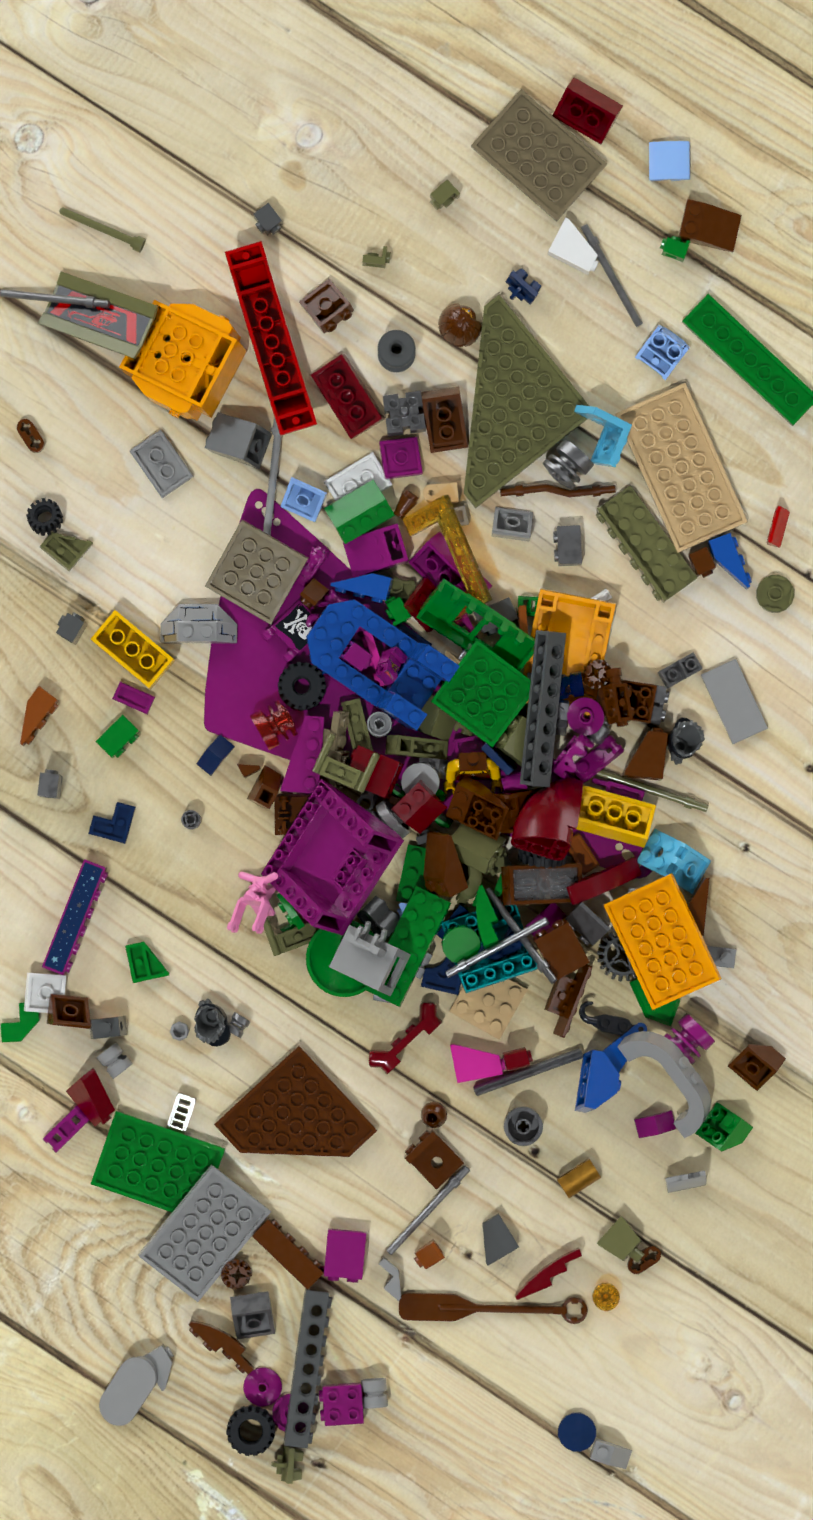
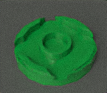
M457 925V927L448 929L443 935L441 942L445 956L455 963L471 958L478 954L480 949V939L476 931L465 925Z

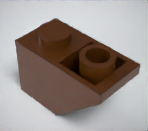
M313 578L299 594L301 603L308 609L313 607L316 610L329 592V589Z
M264 765L247 799L262 808L270 809L279 793L282 774Z

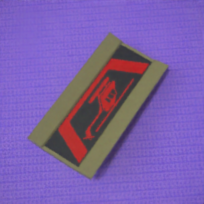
M61 271L53 295L82 298L87 296L96 297V299L110 300V307L86 308L84 305L49 302L38 324L136 359L156 317L158 306Z

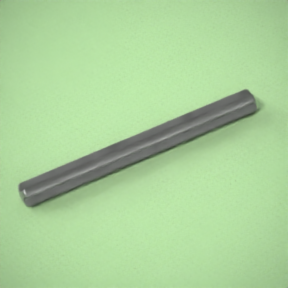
M578 1048L473 1087L476 1096L488 1093L582 1059L583 1053Z

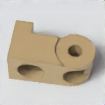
M457 482L427 485L423 489V497L429 503H434L440 499H451V504L459 503Z

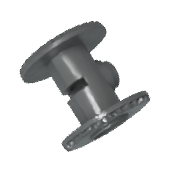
M391 330L385 333L378 343V359L380 364L391 372L407 370L415 359L416 348L413 338L402 330ZM398 348L401 350V353L394 354L392 350Z

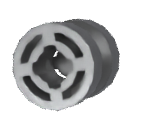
M188 810L183 813L181 822L185 828L194 830L200 826L201 817L196 811Z
M234 1012L231 1022L227 1023L230 1033L241 1038L244 1034L243 1030L251 1022Z

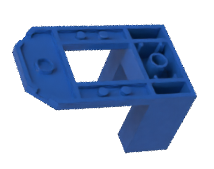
M355 599L327 604L306 636L310 660L313 665L404 727L416 731L428 715L422 711V708L440 681L450 682L460 667L429 644L416 642ZM359 627L390 648L397 646L407 656L406 662L399 668L397 679L388 685L386 689H383L339 659Z

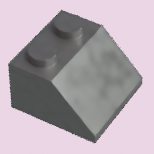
M580 902L565 918L573 932L576 930L581 934L579 938L587 946L589 944L592 946L596 944L610 930L583 902Z
M268 1291L230 1297L237 1340L275 1334Z

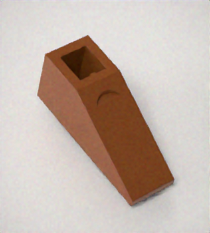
M38 686L27 701L20 740L22 746L31 744L36 737L33 734L37 729L41 730L46 724L47 720L45 718L49 713L53 714L59 707L57 705L59 700L40 686Z

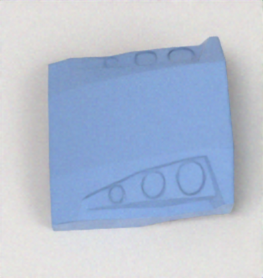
M659 325L635 358L647 364L666 380L690 347L672 331Z

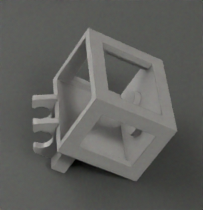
M369 921L365 922L364 929L362 926L355 928L349 925L329 967L391 996L411 954L386 943L385 940L388 932L386 929L381 931V936L377 933L374 936L369 935L371 922ZM397 957H399V961L386 986L384 985Z

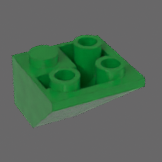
M716 1102L695 1134L722 1152L742 1144L753 1129V1126Z

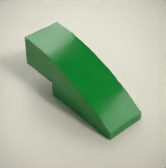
M480 885L477 893L476 915L480 939L485 950L499 942L492 927L498 923V919L483 885Z

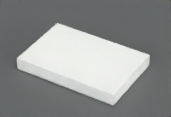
M373 452L324 481L335 501L373 479L381 492L393 485L390 479H384L383 468Z

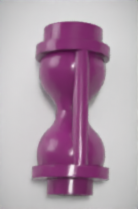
M320 546L311 548L312 551L309 553V559L296 580L304 588L312 581L320 565L325 562V559H328L327 551Z

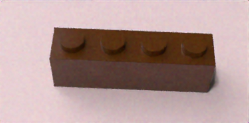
M268 1218L252 1237L308 1290L324 1274L322 1270L324 1266L317 1259L313 1261L309 1258L308 1255L310 1253L302 1245L299 1248L294 1243L296 1239L287 1232L285 1234L280 1230L282 1226L275 1219L271 1221Z

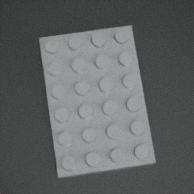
M211 1164L138 1256L199 1302L221 1275L224 1265L234 1259L271 1211Z

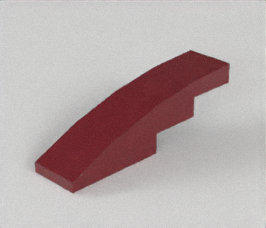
M631 857L618 865H612L600 872H594L567 886L566 889L572 905H575L641 876L642 873L636 857Z
M579 1247L560 1256L537 1272L515 1294L516 1300L552 1286L550 1278L566 1272L565 1263L582 1256Z

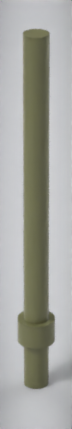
M601 770L597 774L598 777L682 804L688 809L694 808L707 812L709 806L695 801V798L689 796L686 798L605 770Z

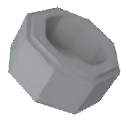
M179 1021L172 1025L170 1033L173 1039L180 1041L187 1038L189 1029L187 1024Z

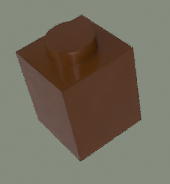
M707 547L688 555L697 577L702 575L705 578L713 574L712 570L716 566Z

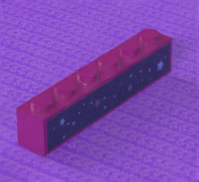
M84 859L43 962V968L61 975H65L66 972L70 973L73 965L71 958L73 954L77 955L80 948V944H78L80 936L84 937L87 926H85L87 918L91 919L94 908H92L94 900L98 901L101 890H99L101 882L105 883L108 877L106 867Z

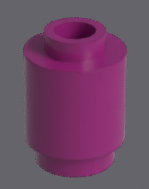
M521 772L505 775L504 778H501L504 793L509 792L511 794L527 790L529 785L520 784Z

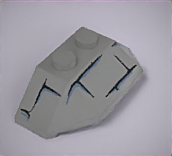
M179 604L161 623L160 643H237V624L218 604Z

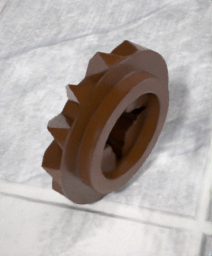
M598 658L595 661H590L587 666H584V672L581 673L583 682L592 689L602 688L609 682L606 670L611 669L610 665L605 660ZM594 669L599 671V679L594 676Z
M233 1259L227 1262L221 1272L223 1283L228 1288L234 1290L243 1289L246 1284H249L250 1277L252 1276L250 1266L241 1259ZM238 1270L239 1273L243 1275L238 1276V1278L235 1281V1277L231 1275L235 1274Z

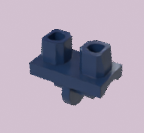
M521 268L516 272L513 270L505 281L509 285L508 290L512 292L510 299L514 300L517 297L520 301L525 300L531 305L539 294L541 285L537 281H533L529 285L525 281L528 274L524 269Z

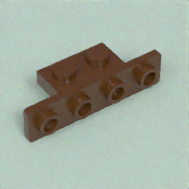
M586 964L579 968L574 980L564 976L554 983L544 1009L559 1015L553 1034L565 1038L569 1032L572 1018L577 1012L578 1003L584 994L587 980L591 976L592 966Z

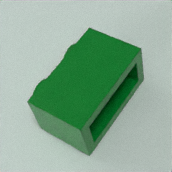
M122 715L95 742L111 758L115 756L119 758L126 751L124 747L128 743L132 745L139 738L137 734L140 731Z

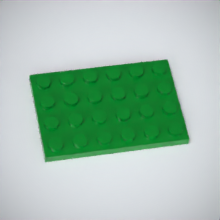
M116 1111L91 1185L173 1212L211 1164L219 1169L225 1148Z

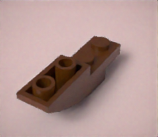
M193 1320L189 1323L191 1327L189 1331L196 1338L200 1336L204 1340L202 1344L210 1352L213 1350L216 1353L222 1348L224 1356L229 1360L232 1358L237 1363L235 1366L241 1373L246 1372L249 1375L254 1370V1366L242 1355L246 1347L236 1338L222 1329L207 1323Z

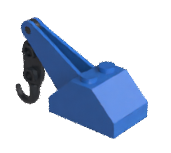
M592 1001L584 1002L580 1006V1018L585 1023L593 1025L602 1032L621 1036L603 1051L591 1050L583 1054L575 1111L583 1113L598 1108L617 1094V1091L621 1088L619 1072L627 1062L618 1045L624 1037L632 1033L647 1031V1026L644 1023L632 1025L626 1018L607 1014L594 1017L587 1016L585 1008L588 1005H593Z

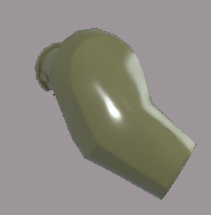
M468 865L466 879L468 888L456 896L459 905H465L469 899L474 898L483 881L482 872Z

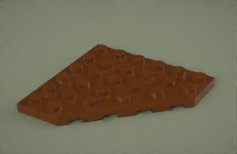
M300 1046L290 1053L214 1124L240 1153L350 1157L378 1131Z

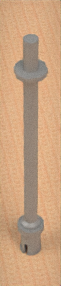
M275 417L270 431L274 435L263 529V532L271 535L282 437L280 436Z

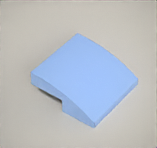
M649 142V180H690V142Z

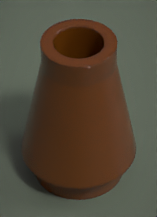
M406 490L401 494L393 513L403 519L417 504L419 498Z

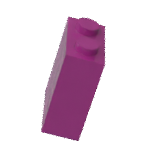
M328 1228L324 1276L328 1277L327 1280L339 1281V1278H347V1282L358 1283V1279L362 1280L367 1232Z

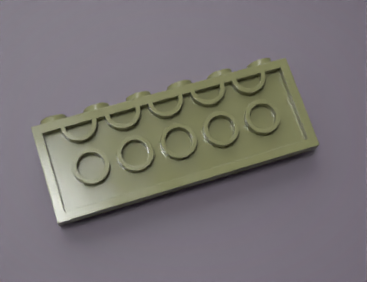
M631 485L596 509V517L602 524L605 522L608 526L607 532L612 539L616 538L620 543L618 547L622 553L629 555L631 558L629 562L635 570H640L642 573L641 579L647 586L650 584L653 588L652 594L657 601L661 600L664 603L697 579L695 573L682 555L677 553L674 544Z

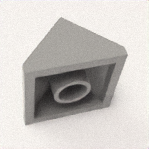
M495 507L491 536L529 542L533 512Z

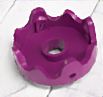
M580 734L578 737L574 735L553 763L556 766L553 772L564 779L570 777L566 771L575 772L577 769V765L572 757L576 755L584 758L588 753L585 746L593 748L595 744L583 734Z

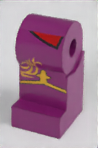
M397 646L383 651L376 667V676L385 685L392 684L397 679L401 664L406 662L407 656Z

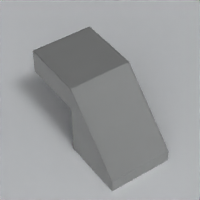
M383 1257L379 1265L392 1275L384 1289L399 1301L401 1299L399 1269Z

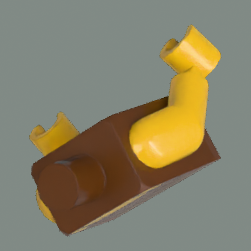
M485 752L459 753L456 759L447 764V781L443 784L446 794L448 789H452L454 794L455 783L453 781H460L465 775L474 780L493 779L491 791L494 793L495 787H499L501 792L503 791L502 782L499 779L501 777L499 767Z

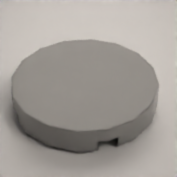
M414 763L402 775L401 784L405 794L420 780L434 794L439 789V774L434 767L427 763Z

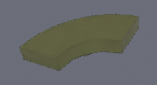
M390 568L376 573L394 578L389 595L391 597L395 596L396 599L400 597L401 600H408L416 589L414 580L406 581L399 579L393 575Z

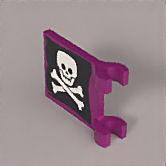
M300 600L262 634V637L267 642L276 634L290 648V651L283 658L288 664L308 645L306 636L316 622L314 621L310 628L306 626V619L312 613Z

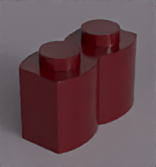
M525 1047L502 1053L507 1072L530 1066L529 1062H533L531 1051L526 1050Z

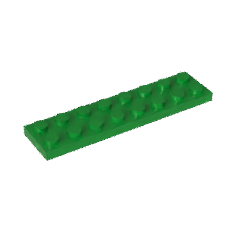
M709 294L683 319L682 323L789 424L794 426L813 406V391Z

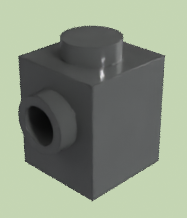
M269 203L253 214L254 219L257 221L255 225L261 233L265 232L268 236L271 233L274 235L281 230L282 220Z

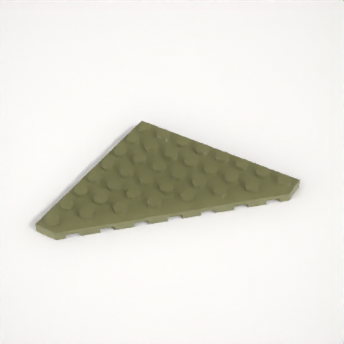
M500 295L484 306L464 486V495L475 509L587 420V418L574 412L576 405L589 406Z

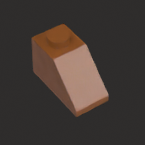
M434 1239L414 1252L416 1255L414 1260L420 1268L424 1266L425 1269L445 1258L444 1253Z

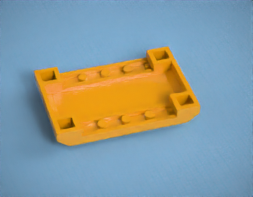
M540 589L531 637L535 639L536 630L566 633L559 699L569 700V706L572 702L582 697L596 700L598 689L588 687L583 682L581 673L584 672V666H587L590 661H595L597 658L600 660L605 659L616 603ZM533 656L524 666L523 674L526 677L528 672L532 673ZM594 669V676L599 679V671ZM585 712V715L590 716V713Z

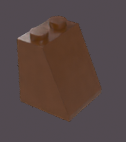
M652 728L651 731L645 734L623 771V777L658 781L663 779L668 733L663 732L664 729Z
M562 919L555 921L552 924L553 927L547 930L544 928L535 933L536 936L532 938L543 960L548 962L549 968L557 980L590 963L566 919L564 921Z

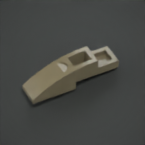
M334 711L331 728H326L323 731V745L328 734H334L335 740L327 757L349 766L350 751L343 750L346 744L345 735L349 725V712ZM328 779V782L335 788L344 789L345 785Z

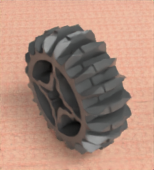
M609 933L611 940L604 937L603 940L607 944H599V947L604 950L603 952L597 951L598 955H603V958L597 959V962L604 961V965H601L600 969L607 967L608 970L604 974L608 975L612 972L611 979L613 980L616 975H619L618 981H622L623 976H625L626 981H630V974L634 979L637 978L627 955L626 961H623V959L614 961L620 955L619 949L623 950V952L625 950L618 942V935L614 937L613 933ZM613 943L616 955L608 960L607 952ZM622 962L628 971H617L611 965Z

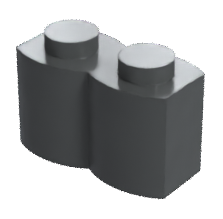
M377 896L357 914L364 924L367 921L371 922L370 929L374 934L377 933L381 936L383 929L388 930L386 939L394 932L400 920V916L396 912L389 910L386 902Z

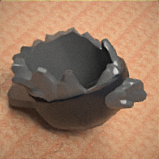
M679 718L667 738V747L670 752L671 761H674L675 765L681 764L683 759L692 757L705 740L704 730H701L702 727L698 726L697 722L687 718Z
M209 999L199 1001V1008L194 1018L196 1022L194 1027L196 1037L203 1043L206 1042L215 1047L226 1044L230 1040L231 1034L224 1010L218 1005L213 1004Z

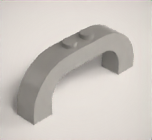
M641 1031L624 1037L618 1048L628 1062L642 1056L657 1060L685 1096L689 1109L680 1113L673 1124L684 1138L694 1134L710 1112L711 1098L705 1083L692 1067L688 1058L684 1056L671 1040L654 1032Z

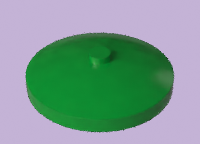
M352 921L350 924L355 928L362 926L364 929L365 927L363 924ZM319 929L311 938L306 952L307 970L313 982L324 992L338 997H351L366 991L367 985L329 967L344 935ZM371 930L369 931V935H375Z

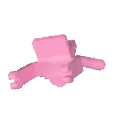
M241 871L238 877L252 882V885L248 887L249 890L246 891L244 896L240 897L237 901L227 929L231 930L232 933H236L239 930L245 907L250 905L257 914L252 931L261 934L264 930L267 916H274L275 914L268 900L272 898L276 889L272 885L267 884L276 880L278 874L273 872L267 876L260 877Z

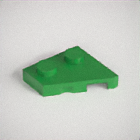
M145 942L125 946L133 983L170 976L167 969Z

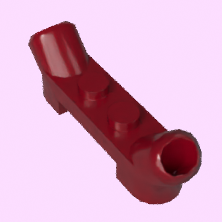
M421 1003L419 1006V1023L416 1026L412 1024L405 1031L407 1035L402 1040L398 1037L391 1044L393 1048L390 1051L371 1050L369 1052V1066L381 1068L386 1074L390 1073L401 1062L396 1056L423 1030L430 1035L443 1022L437 1016V1005L435 1003Z

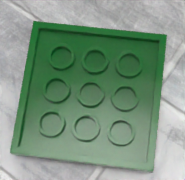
M476 640L458 664L460 667L450 682L445 681L430 702L493 748L529 700L531 680Z

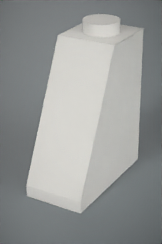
M565 218L548 251V255L589 275L590 271H595L599 263L596 260L598 255L568 218Z

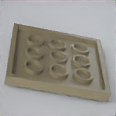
M242 519L205 587L271 625L309 558Z

